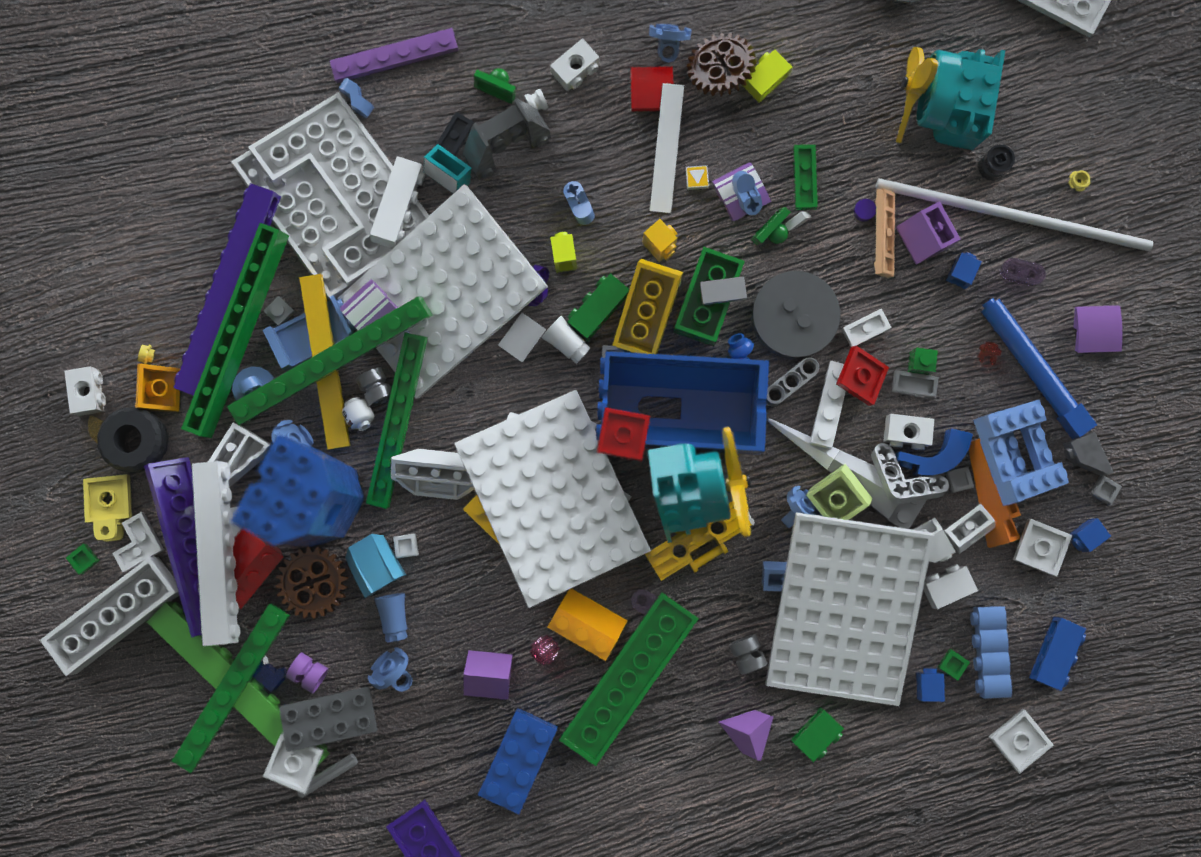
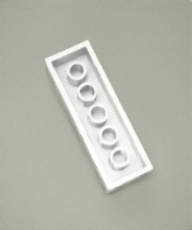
M148 557L40 641L65 676L77 674L151 618L165 602H171L177 598L179 591L176 580L159 557Z

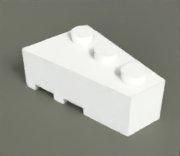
M232 423L208 462H227L230 469V478L228 479L230 487L266 457L272 444L245 427Z

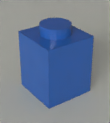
M971 253L959 254L951 267L946 281L964 289L972 285L982 261L976 259L977 257Z
M1098 518L1087 520L1070 533L1073 539L1071 540L1073 546L1082 552H1091L1111 537Z
M923 668V672H916L917 699L922 702H945L944 674L937 672L936 668Z

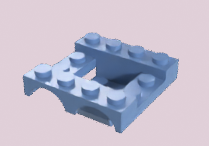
M1040 400L973 420L1003 506L1023 501L1069 483L1067 472L1062 462L1054 464L1052 453L1045 439V433L1041 428L1040 422L1047 419ZM1020 429L1035 471L1027 473L1025 461L1021 456L1018 441L1013 433L1014 430Z

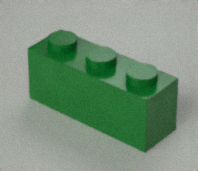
M611 273L607 277L603 276L596 284L598 288L593 293H587L582 300V306L579 309L574 308L567 317L569 319L567 321L568 325L586 342L593 337L628 296L629 288Z

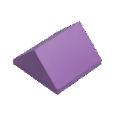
M469 650L464 671V695L508 700L513 654Z

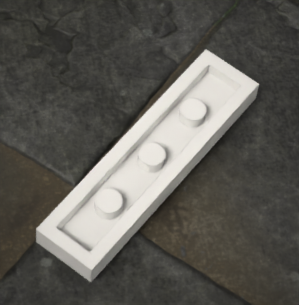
M830 361L828 364L809 443L829 450L833 447L846 392L836 385L844 366L842 363Z

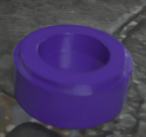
M861 199L854 207V215L860 221H869L876 214V205L870 199Z

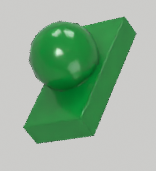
M494 69L490 72V75L476 70L474 74V88L510 104L515 100L516 87L509 84V75L504 69Z
M786 207L778 209L751 238V241L755 245H759L768 237L774 244L785 242L788 237V229L781 222L791 212Z

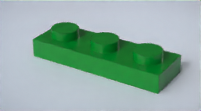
M794 145L795 210H816L818 208L816 145Z

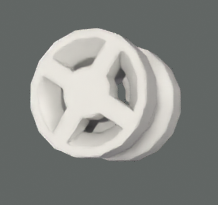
M540 89L536 90L532 95H524L526 103L538 111L548 109L547 102Z

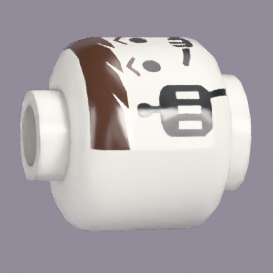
M355 397L345 402L342 415L348 427L358 429L359 431L368 429L375 415L366 400Z

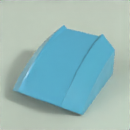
M370 534L348 547L345 558L365 598L372 596L376 591L406 575L384 535Z

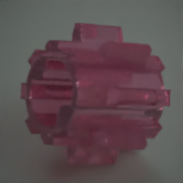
M539 636L531 645L530 653L532 658L542 665L550 664L559 655L557 652L559 650L558 643L551 636Z

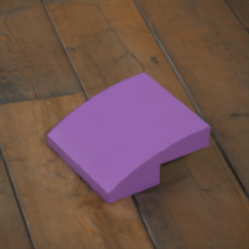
M1120 306L1075 307L1076 352H1122V317Z

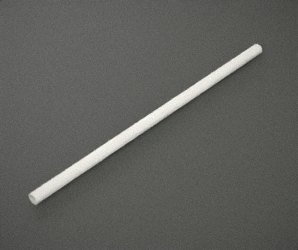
M878 178L875 189L884 188L905 196L936 203L941 202L944 205L1148 252L1153 247V241L885 179Z

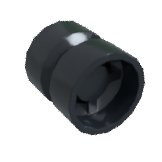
M995 145L981 158L978 165L979 173L983 178L990 181L1000 179L1014 165V152L1006 145Z

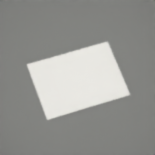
M521 313L498 346L523 362L546 329L524 313Z

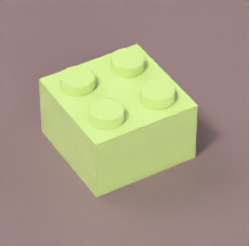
M846 464L812 486L806 494L823 517L849 520L867 508L873 499Z

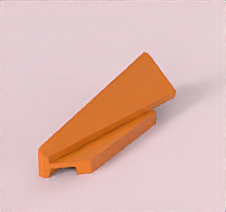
M980 439L971 441L969 455L978 501L995 519V528L985 535L987 546L992 548L1019 540L1020 535L1012 519L1021 516L1018 505L1013 503L1003 506L980 444Z

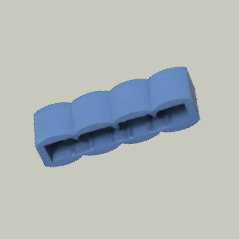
M973 607V612L970 613V622L975 627V635H972V645L977 651L976 657L973 659L974 669L978 671V680H975L976 692L984 699L1012 697L1005 607Z

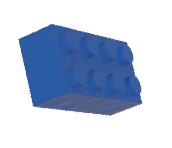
M517 708L478 796L519 814L558 726Z

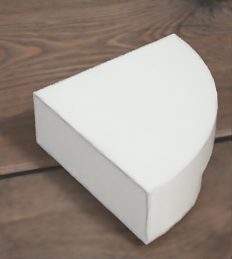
M806 211L799 212L786 222L785 226L788 231H791L812 217Z

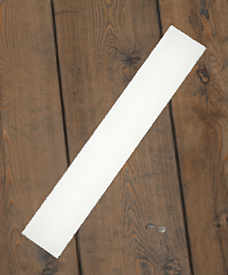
M663 83L650 211L671 213L684 85Z

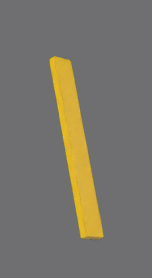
M322 274L299 277L312 357L334 345ZM337 370L316 382L327 450L351 446L348 426L342 415L344 402L339 372Z

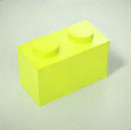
M775 49L770 54L766 52L759 59V64L755 66L756 71L751 73L752 79H745L747 85H742L759 103L782 83L792 70V66Z
M560 232L556 233L555 237H550L556 273L577 270L572 234Z

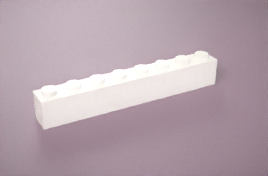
M222 461L192 464L202 642L203 646L236 643L240 636V627L237 624L239 606L236 602L235 594L237 591V581L234 578L236 560L233 556V546L235 539L231 529L232 522H230L233 517L230 511L232 493L229 489L228 481L230 469L227 462Z

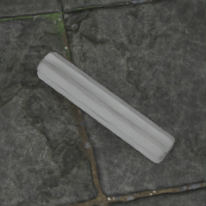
M350 754L314 776L307 793L303 794L297 791L298 795L301 798L305 797L357 765L356 756Z

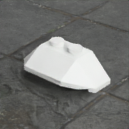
M416 449L391 458V479L395 482L397 481L413 495L458 500L475 490L459 453Z

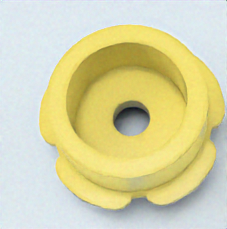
M1074 171L1069 176V186L1072 189L1075 188L1076 191H1083L1090 184V176L1086 171Z
M150 344L148 346H141L138 355L139 362L144 364L152 363L155 350L152 349Z

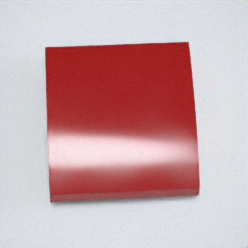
M673 66L631 67V112L660 111L663 83L674 84Z

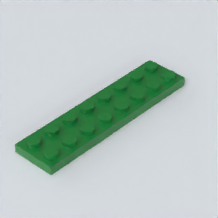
M661 592L565 729L559 741L596 766L699 618Z

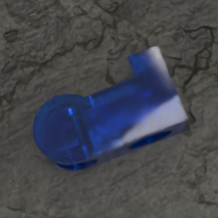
M265 655L253 677L272 692L277 690L286 679L288 670L285 667L277 670L269 663Z

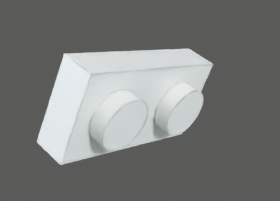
M879 309L843 327L842 331L850 347L892 327L883 310Z

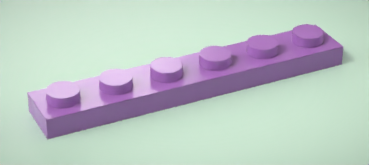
M450 28L330 60L336 83H340L345 78L351 80L459 50L453 29Z

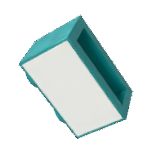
M439 144L424 156V173L453 194L464 184L467 186L470 184L472 168Z

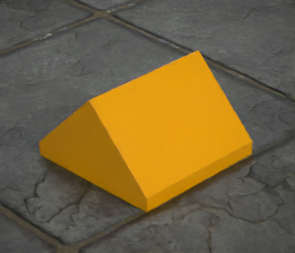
M139 363L137 365L135 408L148 411L178 412L180 390L174 388V378L181 368Z

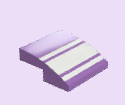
M751 162L712 181L731 221L747 215L740 208L739 200L733 190L732 178L738 171H746L753 176L756 188L761 195L762 206L771 202Z
M370 279L340 307V310L354 327L360 330L398 307Z

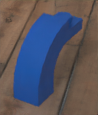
M951 428L945 431L942 447L933 457H920L901 451L895 453V456L901 468L912 469L915 467L913 476L926 477L942 474L951 470L963 460L969 450L973 434Z

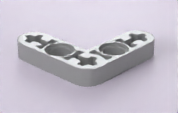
M885 443L878 444L872 451V461L886 496L895 504L939 498L949 489L948 480L941 475L905 480L893 449ZM885 470H892L895 473V477L886 475ZM913 485L920 486L923 493L915 492Z

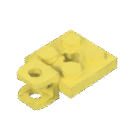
M130 475L83 479L85 523H93L94 536L97 540L106 542L122 540L124 536L122 522H124V519L132 517ZM107 493H110L112 501L107 505L103 498L107 497Z

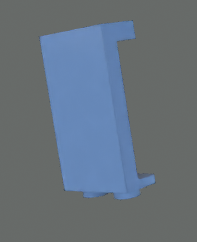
M333 295L330 297L331 300L327 302L333 341L336 344L353 334L356 328L340 310V307L343 305L342 299L338 300ZM305 313L275 328L269 326L263 329L281 369L286 372L312 357Z

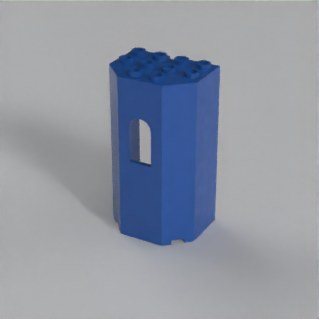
M606 351L605 357H601L600 374H604V380H599V399H603V402H598L597 415L601 425L597 424L596 440L600 438L605 408L640 414L638 403L644 397L682 398L680 419L650 418L645 448L657 449L679 444H691L694 446L695 451L725 453L722 430L729 427L733 435L737 454L760 455L765 451L769 361Z
M278 434L258 470L262 476L260 483L257 485L250 484L230 522L273 545L315 547L344 538L365 497L355 468L319 449Z

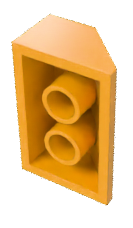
M570 588L547 628L606 661L628 620Z

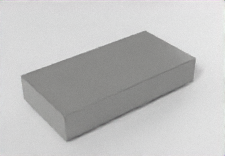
M744 276L700 282L703 305L747 299Z
M895 370L891 392L935 399L939 377Z

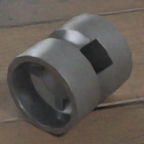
M381 367L366 371L355 379L360 390L366 392L364 395L369 407L378 406L390 399L392 389L389 384L384 383L386 377Z
M756 634L729 644L733 656L738 657L736 664L741 675L753 672L768 664L764 653L758 650L760 644Z

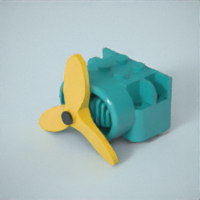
M913 47L908 57L907 74L904 76L901 84V89L906 90V102L896 143H902L910 114L918 100L916 121L920 127L933 129L935 140L941 144L974 150L992 134L1006 50H1000L995 57L985 55V50L979 49L976 53L962 51L958 54L936 50L930 58L924 60L922 48Z
M729 427L722 430L725 461L729 478L724 479L718 452L696 455L695 448L691 444H679L648 450L654 497L668 543L672 542L671 533L686 531V535H691V529L707 527V523L729 520L731 512L727 491H731L743 537L750 536L751 530L745 489L748 486L751 488L749 474H747V477L742 475L733 435Z

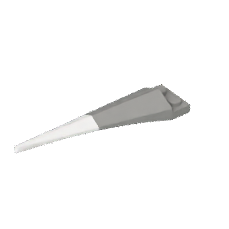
M768 419L771 425L830 473L846 464L873 498L869 505L898 528L909 529L927 500L901 504L891 502L886 496L874 465L834 447L829 450L809 444L810 436L773 419ZM885 471L889 477H895L894 474ZM913 485L915 492L923 493L922 489Z

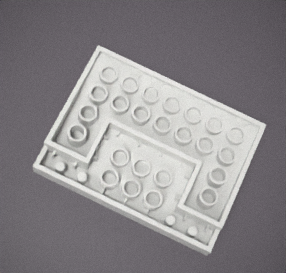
M339 92L250 145L248 152L231 161L234 169L247 187L252 183L274 191L281 196L272 222L277 229L289 235L287 243L310 275H323L325 293L329 301L333 295L338 298L393 249L371 242L370 232L393 165ZM418 199L415 205L411 204L409 210L412 211L408 224L405 223L403 231H405L404 238L429 216Z

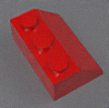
M243 528L234 537L235 542L233 546V556L236 560L234 578L237 581V591L235 594L239 609H242L284 557L278 547Z

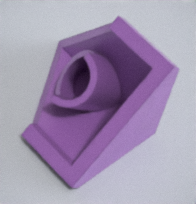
M753 710L719 721V724L743 754L761 761L773 720L772 716Z

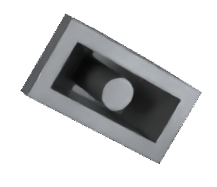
M1095 432L1063 444L1065 447L1064 454L1073 465L1098 475L1114 473Z

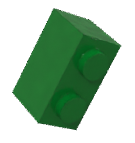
M820 707L793 736L791 741L814 762L816 759H822L827 753L826 748L831 743L835 744L842 737L843 734L841 732L844 728Z

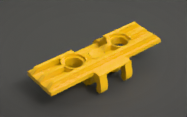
M733 501L729 502L730 519L718 521L724 527L721 534H714L711 531L713 523H707V527L691 529V535H686V531L674 532L676 535L672 537V542L668 543L665 541L645 554L661 581L688 564L695 573L699 567L720 554L728 553L724 542L741 533ZM716 541L718 546L694 561L692 560L690 554L707 542ZM677 545H682L686 550V554L681 558L673 554V549Z

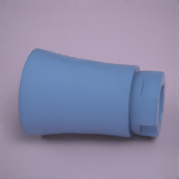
M395 593L374 598L386 642L400 641L407 638L405 593Z

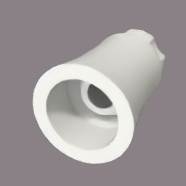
M562 315L541 337L561 351L568 359L571 358L576 364L590 350V347L568 325Z

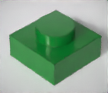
M82 544L66 557L78 575H83L100 561L87 544Z
M949 649L937 668L958 681L970 662L952 649Z

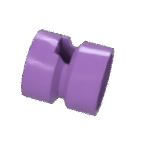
M300 653L288 669L286 678L295 684L302 683V688L313 694L323 682L329 668L319 662L314 664L311 657Z

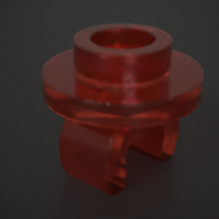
M993 342L981 344L979 347L981 350L978 356L979 361L983 363L984 357L989 355L991 356L990 364L994 365L997 361L996 355H1001L1002 352L998 348L999 345Z

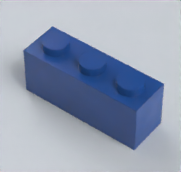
M1053 617L1029 678L1050 688L1062 691V688L1068 684L1070 668L1077 661L1076 653L1078 648L1085 641L1086 635L1084 633L1086 628L1061 617Z

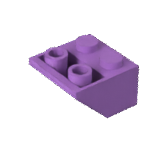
M941 202L918 212L896 226L916 265L953 247L961 240Z

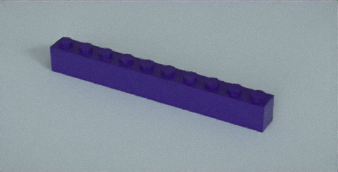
M252 183L244 191L243 203L236 212V222L228 234L226 249L220 255V265L213 274L211 289L205 295V305L198 314L196 329L190 335V345L183 354L181 369L174 378V388L193 396L195 394L260 223L268 226L272 223L281 198L274 191Z

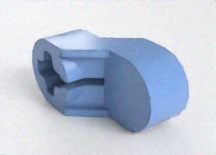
M345 78L338 88L339 91L351 99V107L356 113L368 118L374 106L362 98L361 88L358 84Z
M738 171L732 178V185L739 200L740 208L748 215H756L762 208V199L756 188L755 180L746 171Z
M577 181L567 183L563 192L577 222L581 225L591 223L595 214L582 185Z

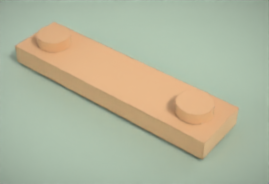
M881 188L877 189L875 199L876 261L874 267L875 274L890 278L894 277L895 193Z

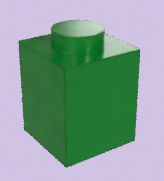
M914 348L910 351L908 372L924 375L935 373L938 350Z

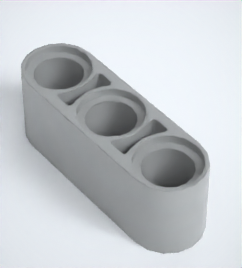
M814 358L802 360L769 386L766 404L771 407L779 405L811 380L819 372L818 361ZM804 364H809L812 366V374H807L804 372ZM786 378H794L796 387H789L786 384ZM769 391H777L779 400H771Z

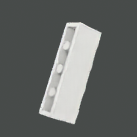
M397 156L370 232L371 242L394 248L403 240L405 231H403L404 224L409 223L412 211H409L411 204L415 205L417 201V186L422 185L425 173L422 172V164Z

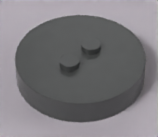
M803 271L781 273L764 284L757 294L751 312L752 327L759 342L771 353L786 359L808 358L824 349L835 336L840 323L839 302L831 287L818 276Z

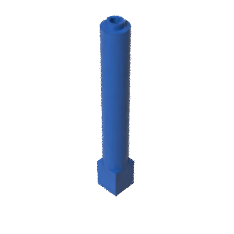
M992 298L983 304L984 310L981 311L1057 413L1059 417L1056 419L1070 438H1080L1097 426V423L1082 403L1078 404L1002 301L1000 299L995 301Z

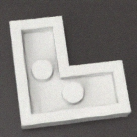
M140 512L122 522L131 543L112 554L121 571L127 572L138 566L148 557H154L164 551L144 512Z

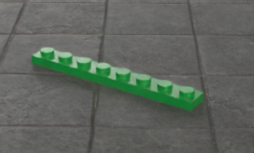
M404 333L366 504L385 509L390 507L395 481L391 479V458L402 454L428 337Z
M273 604L268 605L174 756L173 763L189 773L194 772L290 617L289 614Z

